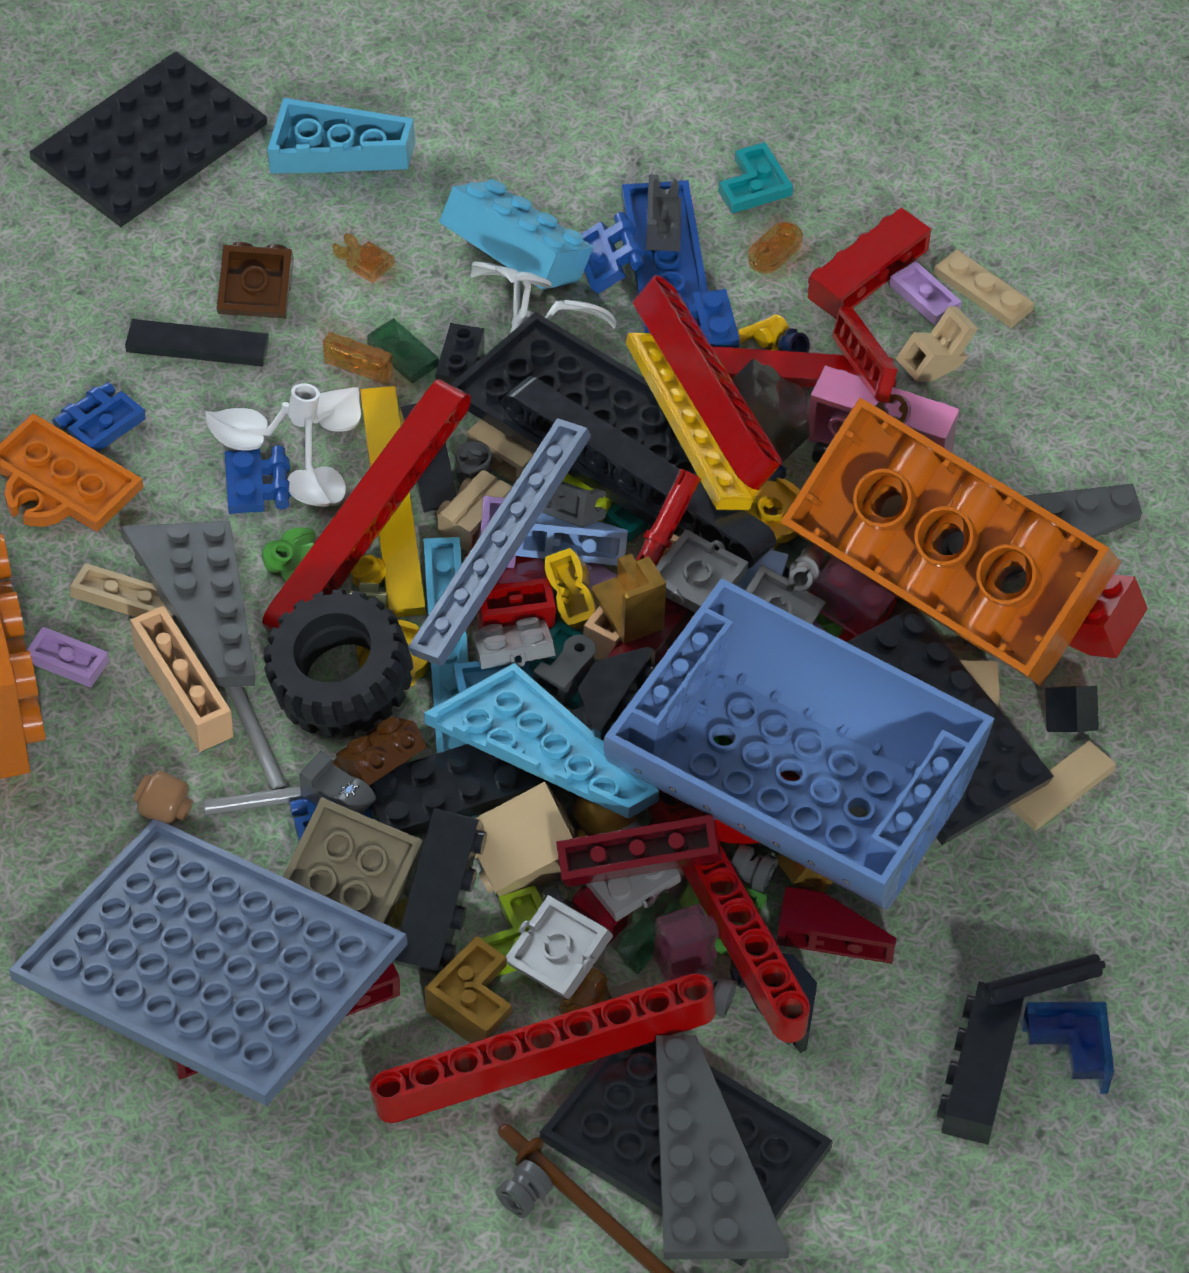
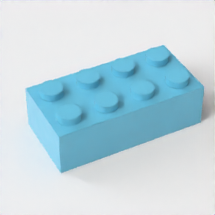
M493 179L485 182H469L465 185L453 186L439 220V223L506 267L515 269L518 272L533 273L549 280L552 283L551 288L577 283L594 248L583 240L582 234L571 229H565L557 223L558 220L554 216L537 211L531 207L532 203L521 196H514L506 191V186L503 183ZM535 285V286H537L538 288H540L541 290H542V289H547L546 287H542V286Z

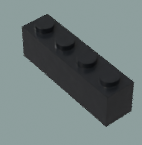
M434 808L400 929L401 932L406 934L408 945L395 958L394 962L397 965L438 975L455 958L456 945L452 944L455 929L461 930L467 911V908L462 906L466 891L472 892L477 876V870L472 869L476 854L482 855L487 839V832L483 831L484 826L479 819Z
M979 981L975 996L967 994L962 1018L969 1019L967 1029L961 1027L958 1029L954 1051L961 1053L958 1062L950 1061L945 1084L952 1085L950 1095L942 1094L937 1118L944 1119L941 1133L989 1145L1024 997L994 1006L989 1005L987 999L982 997V991L985 990L986 983Z

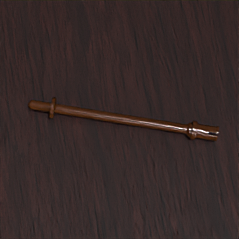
M504 1123L499 1126L498 1135L518 1153L515 1159L517 1167L524 1160H529L542 1168L551 1179L553 1186L650 1273H675L541 1153L544 1141L540 1137H535L528 1141L510 1124Z

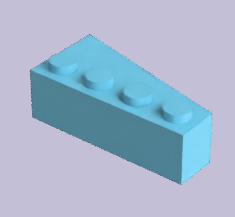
M283 98L267 149L270 173H327L408 169L415 147L414 119Z

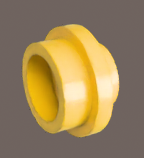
M373 555L362 556L351 571L354 584L358 588L360 582L380 584L386 575L387 566L382 559Z

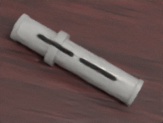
M812 545L805 547L800 557L795 560L797 563L793 562L791 564L789 583L790 585L796 584L794 589L806 590L814 583L813 579L817 580L820 571L819 566L824 558L822 551L817 552L818 547Z

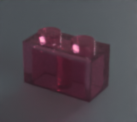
M835 556L831 558L817 576L809 591L826 601L820 613L856 637L878 626L895 598V595Z
M700 903L656 918L654 961L665 982L689 974H695L699 967L711 971L713 974L714 959H717L715 941L716 938H719V930L714 918L711 915L706 916Z

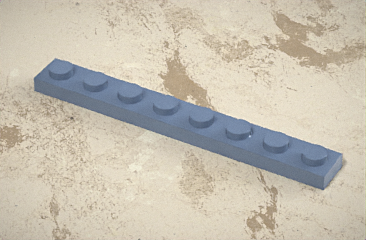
M556 419L408 646L412 656L440 666L444 665L589 441L591 435L587 427Z

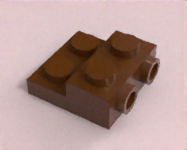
M234 242L232 245L223 244L217 313L287 318L289 291H291L294 265L292 249H287L279 244H270L267 247H253L252 244L247 242Z
M390 717L379 723L377 728L369 731L366 736L351 741L346 748L340 750L336 754V759L333 760V765L350 776L359 778L366 784L371 785L427 748L415 721Z

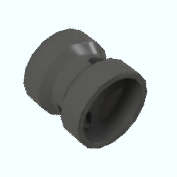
M469 441L460 445L457 449L456 478L460 485L467 478L473 479L483 469L492 474L490 467L492 453L486 444L478 441Z
M741 844L731 861V865L741 882L746 881L751 885L752 889L764 894L776 872L778 858L769 854L763 856L756 855L752 847Z
M699 967L696 973L705 975L713 984L716 1007L715 1015L724 1018L733 1001L737 981L728 977L716 978L711 971Z
M524 1160L514 1170V1177L511 1180H505L496 1189V1196L501 1204L516 1216L526 1218L535 1208L534 1202L537 1199L546 1197L553 1189V1184L542 1168L529 1160Z

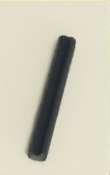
M1091 954L994 980L985 984L982 997L987 999L989 1005L994 1006L1102 976L1106 963L1101 961L1098 954Z

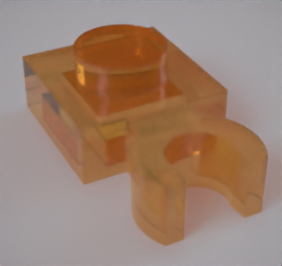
M349 233L344 235V243L348 247H341L336 243L332 245L333 254L339 259L346 260L348 269L372 284L395 264L394 256L370 241L366 242L363 246L359 245L357 238Z

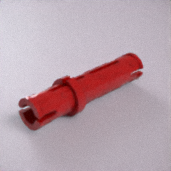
M683 469L679 470L651 530H646L643 536L646 540L636 561L650 557L654 565L657 566L665 550H670L672 545L670 540L701 481L698 476Z

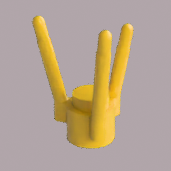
M774 314L763 321L739 329L740 344L754 338L760 347L772 348L771 350L779 351V339L782 335H785V331L789 329V326L782 316ZM742 383L741 388L747 389L751 383Z

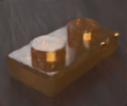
M330 331L323 340L325 363L385 385L393 376L391 353Z

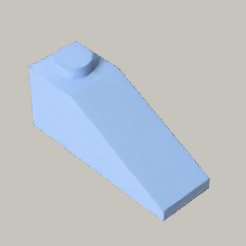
M541 513L517 550L516 556L545 559L548 555L571 548L583 558L585 563L618 566V558L625 556L628 530L598 521L581 527Z

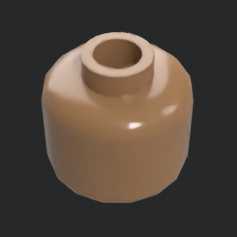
M156 771L152 776L146 774L139 784L133 799L134 802L138 803L137 811L141 816L151 821L153 819L160 820L169 825H173L177 819L184 821L194 802L188 798L190 792L189 785L164 771Z

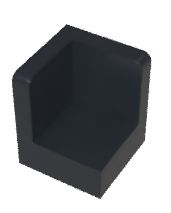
M1097 686L1045 688L1046 728L1048 732L1098 730Z

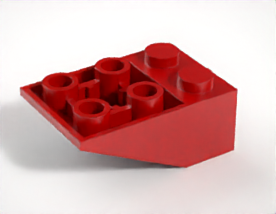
M516 556L514 568L506 567L477 612L479 629L491 624H500L502 627L517 625V622L521 619L535 617L539 620L545 619L550 631L555 625L556 605L542 558Z
M1113 574L1068 646L1089 656L1117 658L1148 609L1135 576Z

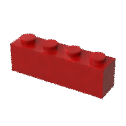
M902 207L899 208L892 215L883 217L879 224L868 233H862L856 242L847 249L838 251L833 259L823 267L816 268L808 279L807 298L836 319L841 305L854 308L888 282L892 275L909 266L929 250L932 228Z

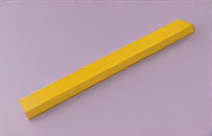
M628 333L625 344L695 472L701 479V483L716 510H750L753 499L749 491L733 471L651 333Z
M395 386L360 389L370 467L401 426ZM409 492L379 533L381 558L387 566L384 581L385 589L388 593V609H391L396 617L426 614Z

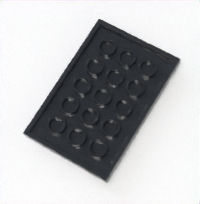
M175 51L29 151L30 160L119 227H122L267 125V116Z
M915 607L847 641V643L994 718L988 739L970 782L958 805L936 837L941 845L946 844L1043 788L1053 779L1054 775Z
M656 1041L599 1058L542 1128L540 1138L545 1144L662 1216ZM710 1066L775 1219L778 1221L831 1150L833 1140ZM730 1259L741 1267L748 1261V1259Z

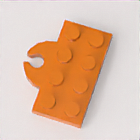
M34 413L0 443V474L9 479L6 482L4 493L9 513L12 517H15L19 514V509L24 503L35 502L38 504L34 508L26 510L23 514L24 524L28 526L45 527L57 524L71 516L93 531L98 532L143 489L142 478Z

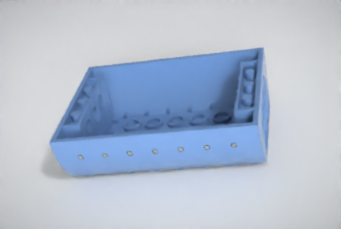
M721 578L605 735L604 755L606 760L616 767L707 815H713L714 819L884 909H889L961 800L981 757L994 718ZM726 736L733 743L728 746H721L713 738ZM793 771L800 776V779L797 781H787L781 776V773ZM862 807L869 815L856 817L848 809Z

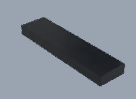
M132 319L125 349L126 352L263 367L269 344V333Z

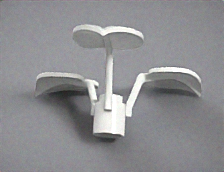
M486 262L472 263L471 278L480 275H501L511 283L514 282V309L510 333L535 313L528 311L531 284L551 288L552 285L549 280L533 273L518 272L512 268ZM520 281H522V283H523V285H524V292H523V299H522L521 309H520ZM556 301L545 316V318L551 320L558 310H575L595 315L608 322L613 329L616 326L615 317L609 311L595 304L582 301Z
M306 383L297 384L291 390L289 403H282L280 412L270 426H268V422L262 414L252 409L231 408L218 412H205L207 426L214 437L224 445L237 450L260 448L263 445L264 436H270L284 416L288 414L294 425L305 427L306 470H296L289 475L287 479L290 481L289 493L296 500L314 506H336L343 501L346 487L342 476L335 469L328 466L313 469L312 423L316 424L319 422L323 428L330 431H347L355 428L361 417L358 387L320 393L313 385Z

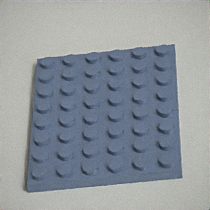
M153 819L9 969L12 981L268 1106L408 943L406 934L169 824Z

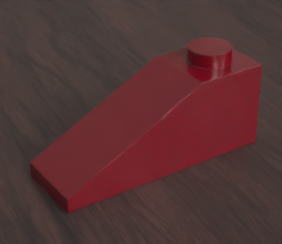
M805 887L785 888L777 945L889 964L893 963L896 937L825 893L816 892Z

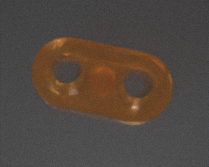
M789 222L775 224L749 248V266L759 273H772L779 269L801 248L802 230L797 225Z

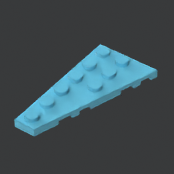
M515 663L424 713V724L628 819L659 801V790L656 787L609 763L604 755V741L595 737L586 725Z

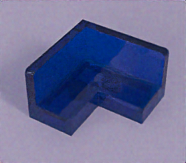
M1027 1002L1022 1021V1032H1027L1028 1045L1068 1044L1072 1079H1098L1100 1094H1108L1114 1074V1064L1106 1002Z

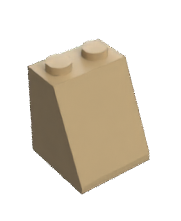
M545 782L476 818L484 826L483 831L487 832L484 851L482 855L476 854L475 859L479 858L484 868L483 871L479 872V876L486 890L489 893L495 891L499 897L534 885L537 888L562 878L556 841L579 837L575 833V829L560 799Z

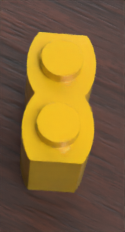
M568 548L545 557V572L550 584L557 590V608L562 619L569 626L578 630L584 628V624L600 605L589 588L590 575L585 561L574 550Z

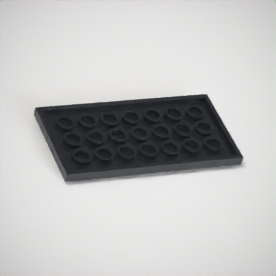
M537 312L533 313L451 384L471 396V403L468 409L470 413L535 453L543 439L512 420L502 406V399L525 378L529 376L535 377L672 465L698 476L645 378ZM574 462L568 472L569 475L592 489L605 491L606 498L651 526L653 525L658 516L657 512L581 463ZM677 526L673 534L675 535L682 528Z

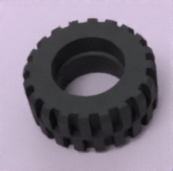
M343 589L333 590V594L324 595V592L313 594L314 599L304 602L302 599L293 605L295 610L290 614L285 612L278 619L279 628L274 627L267 638L270 645L264 648L266 677L280 708L284 710L290 721L294 724L300 723L302 730L312 734L316 733L318 729L321 736L331 738L335 737V733H342L343 737L354 736V731L364 729L367 732L375 728L374 723L380 719L384 721L393 715L391 708L393 706L399 707L406 698L403 690H408L411 686L412 675L410 672L413 669V659L403 630L392 610L386 609L384 603L375 597H371L368 600L366 593L352 591V594L349 595ZM341 645H358L370 650L365 664L355 674L344 680L319 682L307 677L314 661L331 648Z

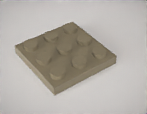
M321 797L282 877L388 925L421 857L424 841Z

